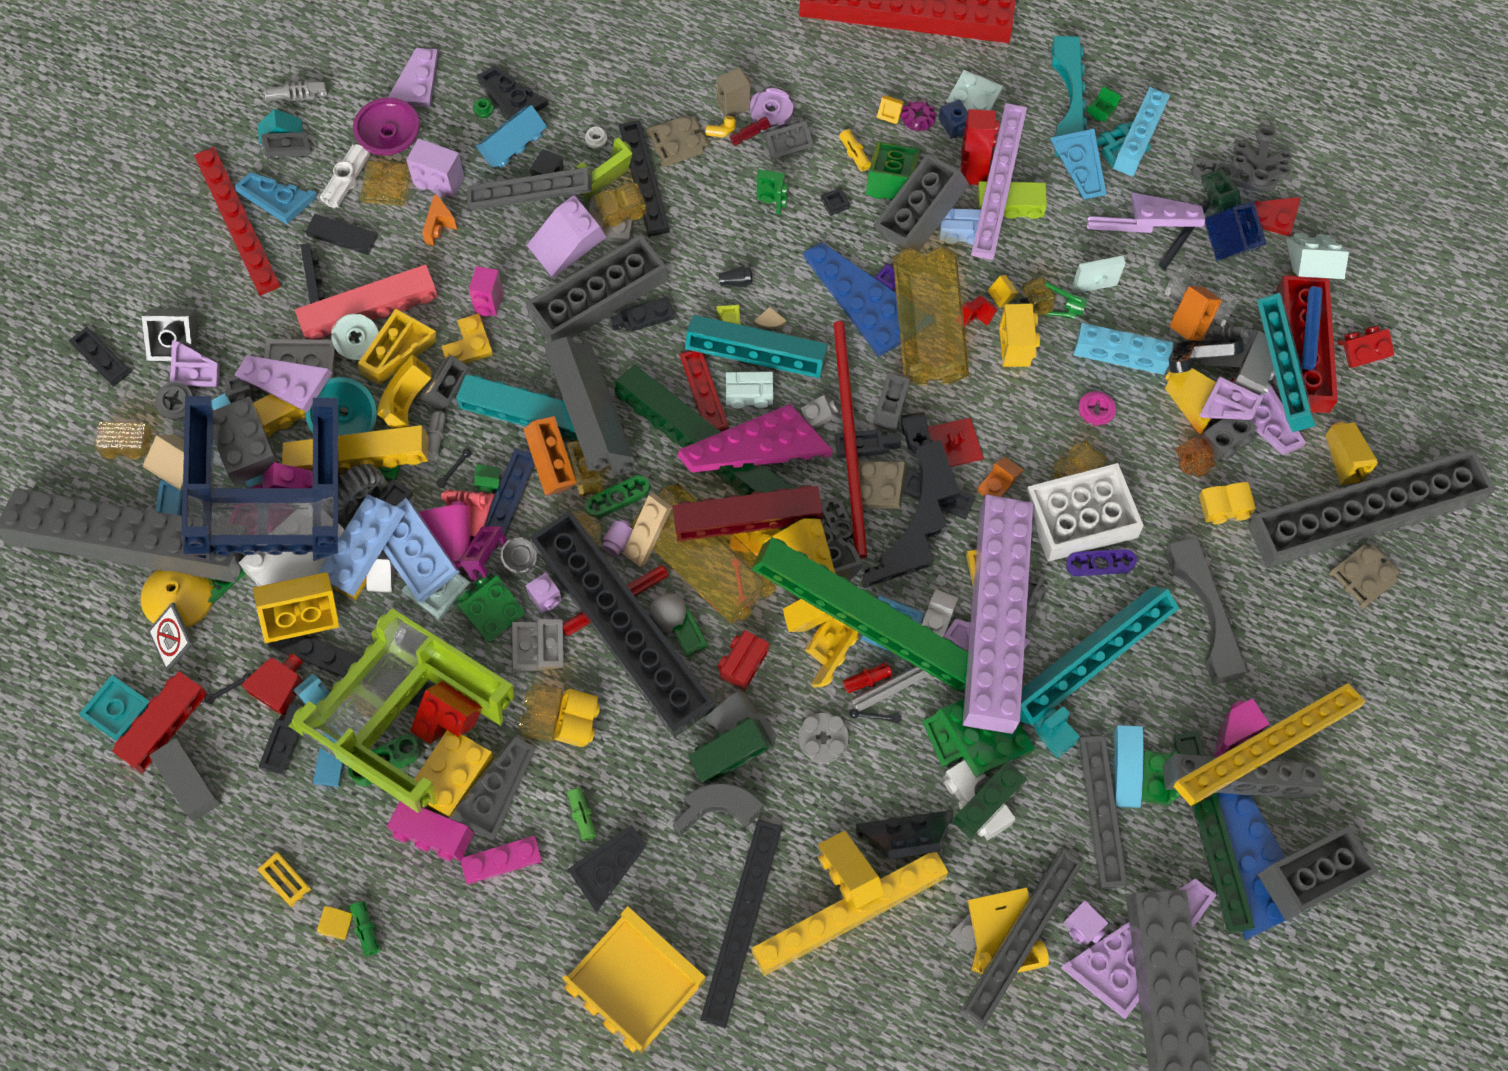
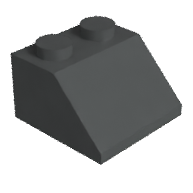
M149 309L142 315L147 361H171L172 340H176L195 351L198 334L196 309Z

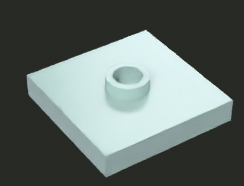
M1117 256L1079 264L1072 285L1073 293L1117 286L1126 263L1124 257Z

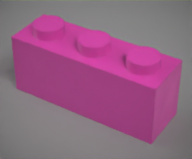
M399 801L387 825V828L393 833L392 837L402 843H406L407 840L415 843L414 846L424 852H429L431 849L438 852L437 856L451 862L453 858L461 862L474 835V832L468 826L422 807V811L417 813Z

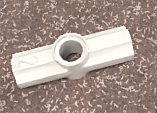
M358 144L351 146L343 161L334 166V175L320 196L321 201L329 207H339L347 192L356 186L357 176L370 157L368 151Z

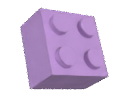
M417 139L406 159L413 184L422 190H432L441 197L449 196L454 198L465 178L458 152L421 139Z

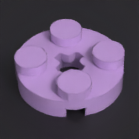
M768 88L766 92L760 94L758 92L752 97L750 102L751 119L753 123H757L759 119L767 117L771 127L778 125L779 129L783 128L786 123L790 122L793 116V102L789 99V95L780 89ZM774 106L775 111H768L766 108Z

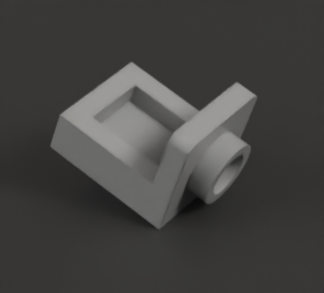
M825 395L801 408L805 420L813 429L818 428L831 419L837 422L841 420L839 404L835 399L832 400Z

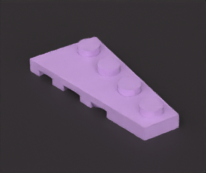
M246 356L234 375L240 380L308 412L313 404V398L318 397L332 372L327 368Z

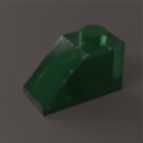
M1222 169L1200 176L1209 202L1221 220L1242 212L1240 191Z

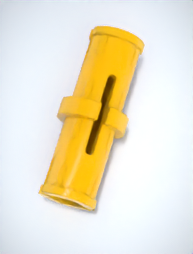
M850 129L841 132L839 139L846 147L847 155L853 158L861 172L869 169L871 161H869L864 153L863 145L857 142Z

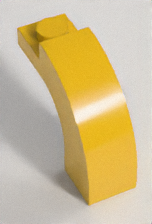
M411 355L395 373L380 399L377 415L383 418L388 426L393 429L409 427V407L418 392L431 379L430 367L414 355Z

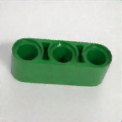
M402 735L372 750V752L381 758L391 757L389 763L401 769L415 762L420 757L421 749L413 736ZM406 745H413V750L410 753H402ZM348 766V774L356 785L365 787L372 784L365 777H356L357 772Z

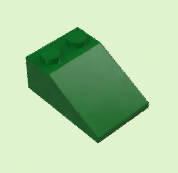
M877 141L869 170L865 195L875 199L886 198L893 200L915 171L920 148Z

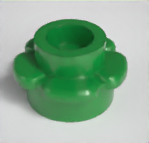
M478 99L474 102L473 112L478 117L488 118L492 115L494 105H492L490 99Z

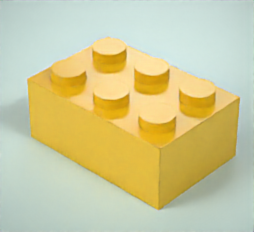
M328 572L253 587L264 643L339 627Z
M447 730L414 778V780L420 782L425 777L432 782L437 804L432 805L428 803L425 807L434 813L448 818L494 759L492 752L464 735L457 737Z

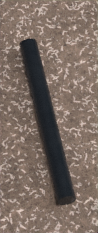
M1203 200L1200 204L1204 214L1211 206L1207 200ZM1184 227L1160 261L1159 266L1161 268L1167 269L1195 227Z

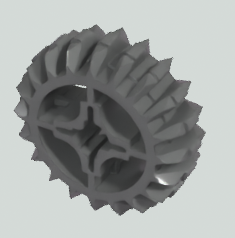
M362 463L358 467L353 466L351 470H346L343 475H339L338 519L340 521L351 520L367 494L378 498L386 488L387 482L382 472L374 465ZM333 499L325 502L326 508L332 516H334Z

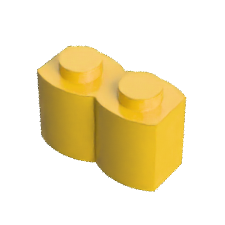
M1249 482L1203 489L1199 494L1205 522L1213 521V524H1222L1229 518H1236L1237 521L1246 520L1251 517L1256 509Z
M573 689L566 690L560 705L554 740L579 747L588 745V742L593 740L595 728L592 727L593 718L598 716L600 704H597L598 696Z

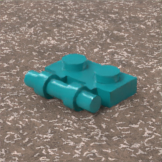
M1131 121L1126 124L1121 123L1110 132L1105 131L1096 138L1098 147L1101 145L1105 146L1101 153L1112 168L1133 124ZM1150 143L1148 144V147H1147L1145 153L1148 152V151H1150V149H1151V144H1150Z

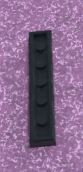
M640 120L618 124L622 142L628 143L632 150L629 168L647 236L651 237L670 233Z

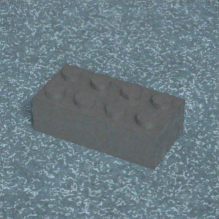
M927 154L875 222L874 227L884 239L916 256L970 184L960 170Z
M1347 826L1272 864L1259 873L1258 876L1284 919L1288 921L1377 873L1378 870L1351 827Z

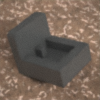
M235 375L224 378L227 397L231 403L249 396L252 400H255L250 384L240 380Z

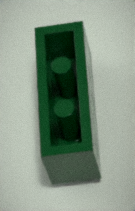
M750 717L744 718L737 722V727L730 731L724 730L715 736L716 739L709 744L707 742L702 743L694 749L695 752L688 757L701 783L712 784L773 748L760 720Z
M1007 761L959 811L954 818L953 824L968 838L973 840L1023 787L1027 778Z

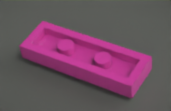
M531 836L463 857L461 865L466 883L469 885L540 863L542 859L536 837Z

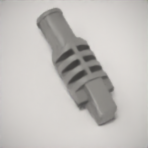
M309 80L297 83L286 82L284 86L264 87L266 101L286 99L288 102H297L299 100H314L316 97L327 96V87L325 82Z

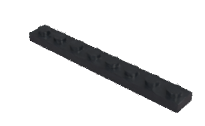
M308 635L268 643V647L288 656L292 653L305 663L343 678L347 675L350 666L362 658L359 655ZM380 665L365 682L364 686L390 696L408 675ZM426 683L409 704L419 708L425 691L434 685Z

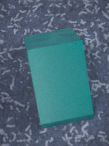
M273 109L258 124L259 144H262L261 134L303 132L301 118L277 109Z

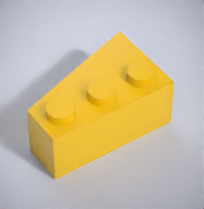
M395 309L358 362L359 374L378 385L382 384L394 375L411 355L417 357L436 342V331Z

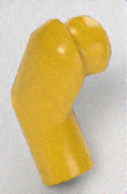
M726 116L724 123L720 126L707 125L706 136L726 137L736 129V119L733 116Z

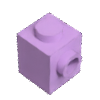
M547 573L542 574L525 585L528 596L541 614L555 608L562 601L559 589Z
M1084 901L1064 921V924L1071 930L1069 934L1079 944L1083 942L1087 945L1091 940L1096 944L1106 934L1103 928L1108 922Z

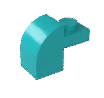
M1064 706L1058 711L1053 708L1034 723V728L1039 738L1057 759L1076 745L1080 738L1066 722L1070 713Z

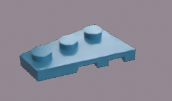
M1089 129L1050 138L1052 145L1083 200L1107 195L1095 130Z
M251 172L235 185L236 192L285 224H288L317 198V194L314 191L308 190V192L298 190L297 186L291 184L289 186L278 184L274 179Z

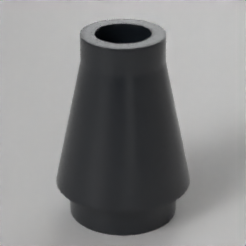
M743 265L719 273L720 286L747 288V285H752L751 267Z

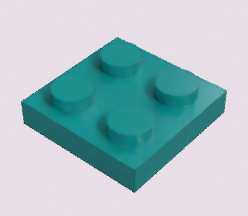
M111 675L78 715L111 739L117 741L129 731L134 719L145 712L150 701Z

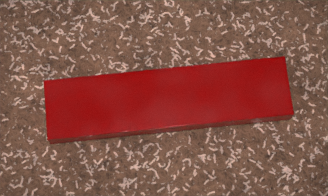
M696 351L680 353L679 357L699 415L720 432L728 430L729 425L704 354Z

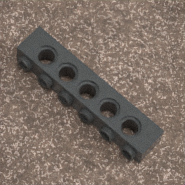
M1173 754L1162 765L1165 789L1176 790L1173 786L1177 780L1217 757ZM1269 760L1215 793L1309 799L1322 789L1319 765Z

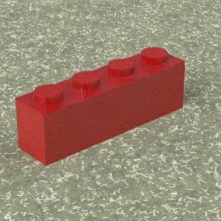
M178 671L175 676H171L167 680L165 688L161 693L151 699L145 712L134 719L129 731L116 741L112 752L142 774L152 762L149 755L170 741L204 700V697L207 695L206 691Z

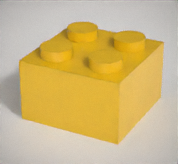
M1033 304L1004 305L999 324L1003 367L1030 366L1032 359L1036 358V347L1040 345V335L1035 332V327L1038 324V315L1033 313Z

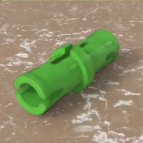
M582 788L568 791L567 796L573 810L572 818L573 821L577 822L581 840L585 842L596 838L597 833L591 819L592 811L591 808L587 807Z

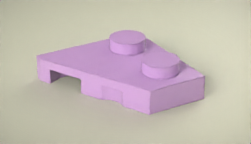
M172 340L170 382H179L187 387L219 388L220 364L178 341Z

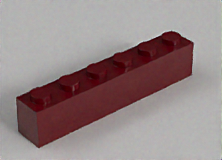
M803 485L798 489L790 490L780 488L768 493L757 491L745 496L730 495L723 499L706 498L700 502L693 503L683 501L678 503V505H672L677 542L784 528L802 519H821L822 522L823 516L818 486L812 487L811 485Z

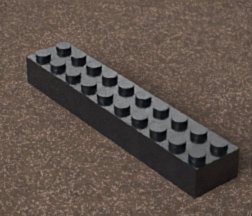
M570 510L529 537L532 547L674 738L715 709L712 698Z

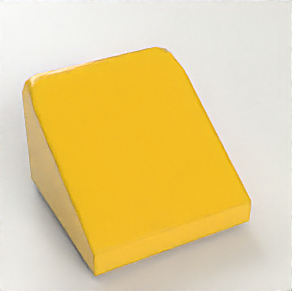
M324 906L317 932L321 935L346 940L353 918L352 913Z

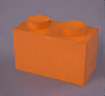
M1189 286L1183 294V299L1174 313L1169 327L1187 340H1203L1222 299L1204 287Z

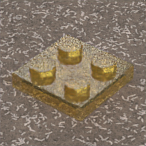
M367 161L360 195L361 203L405 206L411 178L408 164Z

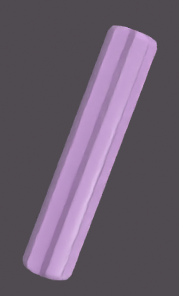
M1089 216L1087 219V228L1094 230L1151 233L1154 226H1136L1134 218Z

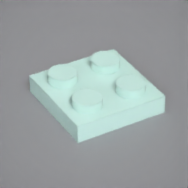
M963 70L946 101V105L960 99L967 111L969 109L992 110L1002 92L1003 86Z

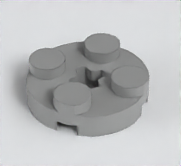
M818 713L807 717L798 735L801 751L810 760L820 764H827L837 760L845 752L849 740L848 730L843 724V720L829 713ZM821 732H825L831 738L826 741V744H821V740L816 739V736H820Z

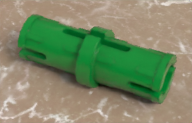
M359 901L350 905L349 908L356 926L354 931L359 936L364 956L368 957L379 953L381 949L374 931L376 926L371 921L366 901Z

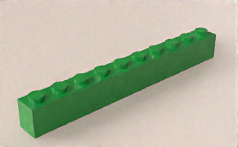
M771 537L762 545L751 570L960 692L965 690L968 650L961 649L952 640L939 636L930 627L921 625L914 621L911 616L895 610L889 603L873 597L869 591L851 584L847 578L829 571L825 565L812 561L803 552L790 548L784 541Z

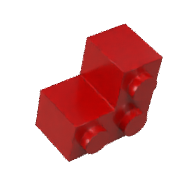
M442 681L425 691L410 732L429 744L443 737L447 730L459 737L475 727L482 706Z

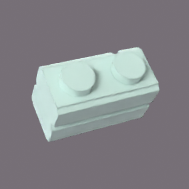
M726 372V406L731 405V407L739 409L745 405H754L757 408H766L768 405H773V372Z

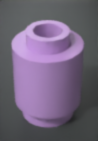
M622 519L614 521L602 540V549L608 554L618 557L625 550L633 531V526Z

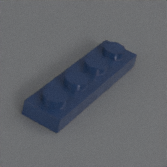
M514 449L489 510L485 527L501 526L505 537L535 467L531 453Z

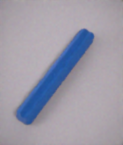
M1312 286L1308 291L1302 368L1304 370H1314V367H1316L1323 291L1321 287Z

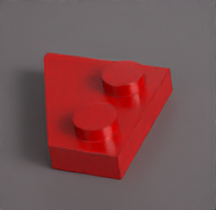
M1294 197L1253 202L1246 225L1290 236L1301 198Z

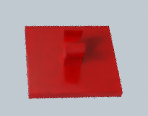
M971 418L928 427L930 439L934 442L941 440L950 467L984 460Z

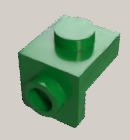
M1103 86L1098 97L1089 105L1086 112L1092 115L1095 120L1106 122L1115 113L1122 94L1107 86Z
M477 464L473 488L478 489V492L491 494L492 491H497L500 469L498 467Z

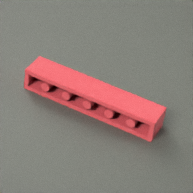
M425 264L294 310L306 340H322L325 336L331 335V329L336 321L346 314L358 313L371 320L383 319L393 313L395 309L407 311L414 305L429 303L438 296Z

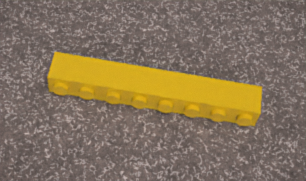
M937 852L928 853L881 878L883 896L858 909L855 908L851 900L846 902L845 899H842L752 947V955L763 976H766L946 879L948 871Z

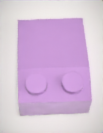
M573 195L554 210L527 244V247L553 278L604 240L606 236L598 223L576 196Z

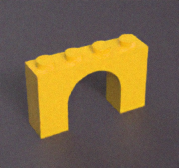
M802 519L771 536L784 541L790 548L803 552L812 561L825 565L829 571L835 573L821 519ZM802 599L783 608L788 632H805L833 618Z

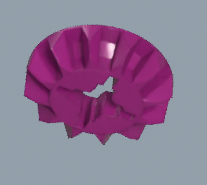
M918 99L916 102L909 101L908 105L903 107L901 119L907 128L914 131H924L933 126L936 120L934 106H929L927 101L923 103ZM922 110L923 114L915 120V113H919Z

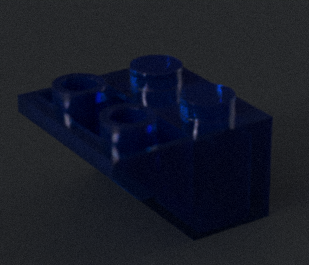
M1254 201L1226 209L1205 218V226L1216 261L1255 251L1267 245Z

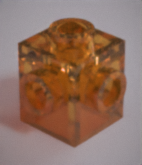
M1194 437L1175 448L1180 460L1179 466L1185 474L1196 477L1204 476L1209 473L1210 468L1216 466L1213 458L1215 456L1214 451L1207 444L1206 440Z

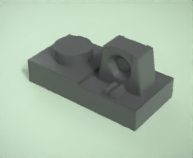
M306 132L261 134V142L267 159L281 158V156H306L310 154Z

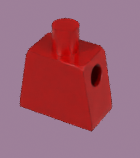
M292 653L283 664L274 658H269L241 686L248 694L278 714L285 716L289 705L293 703L297 696L294 689L303 682L301 677L295 673L303 661Z

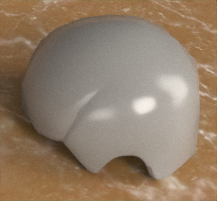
M515 537L508 539L503 545L500 559L508 571L520 574L530 571L535 566L538 553L532 547L531 541L524 537Z
M671 593L657 597L650 605L649 611L651 619L660 631L666 633L672 632L675 626L682 625L687 613L684 601L678 595Z

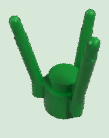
M1041 279L1038 280L1039 284L1068 298L1064 307L1068 309V312L1040 311V315L1068 317L1074 319L1075 315L1082 316L1087 299L1073 295Z

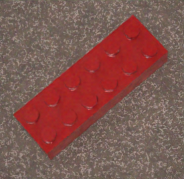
M1283 275L1276 288V294H1281L1287 310L1312 412L1330 413L1338 401L1329 278ZM1312 286L1321 287L1323 291L1316 367H1314V370H1304L1302 368L1308 291Z

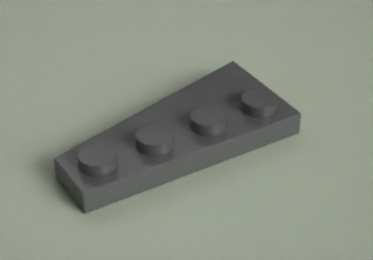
M516 736L510 737L448 818L468 826L473 832L489 840H494L535 751V747Z

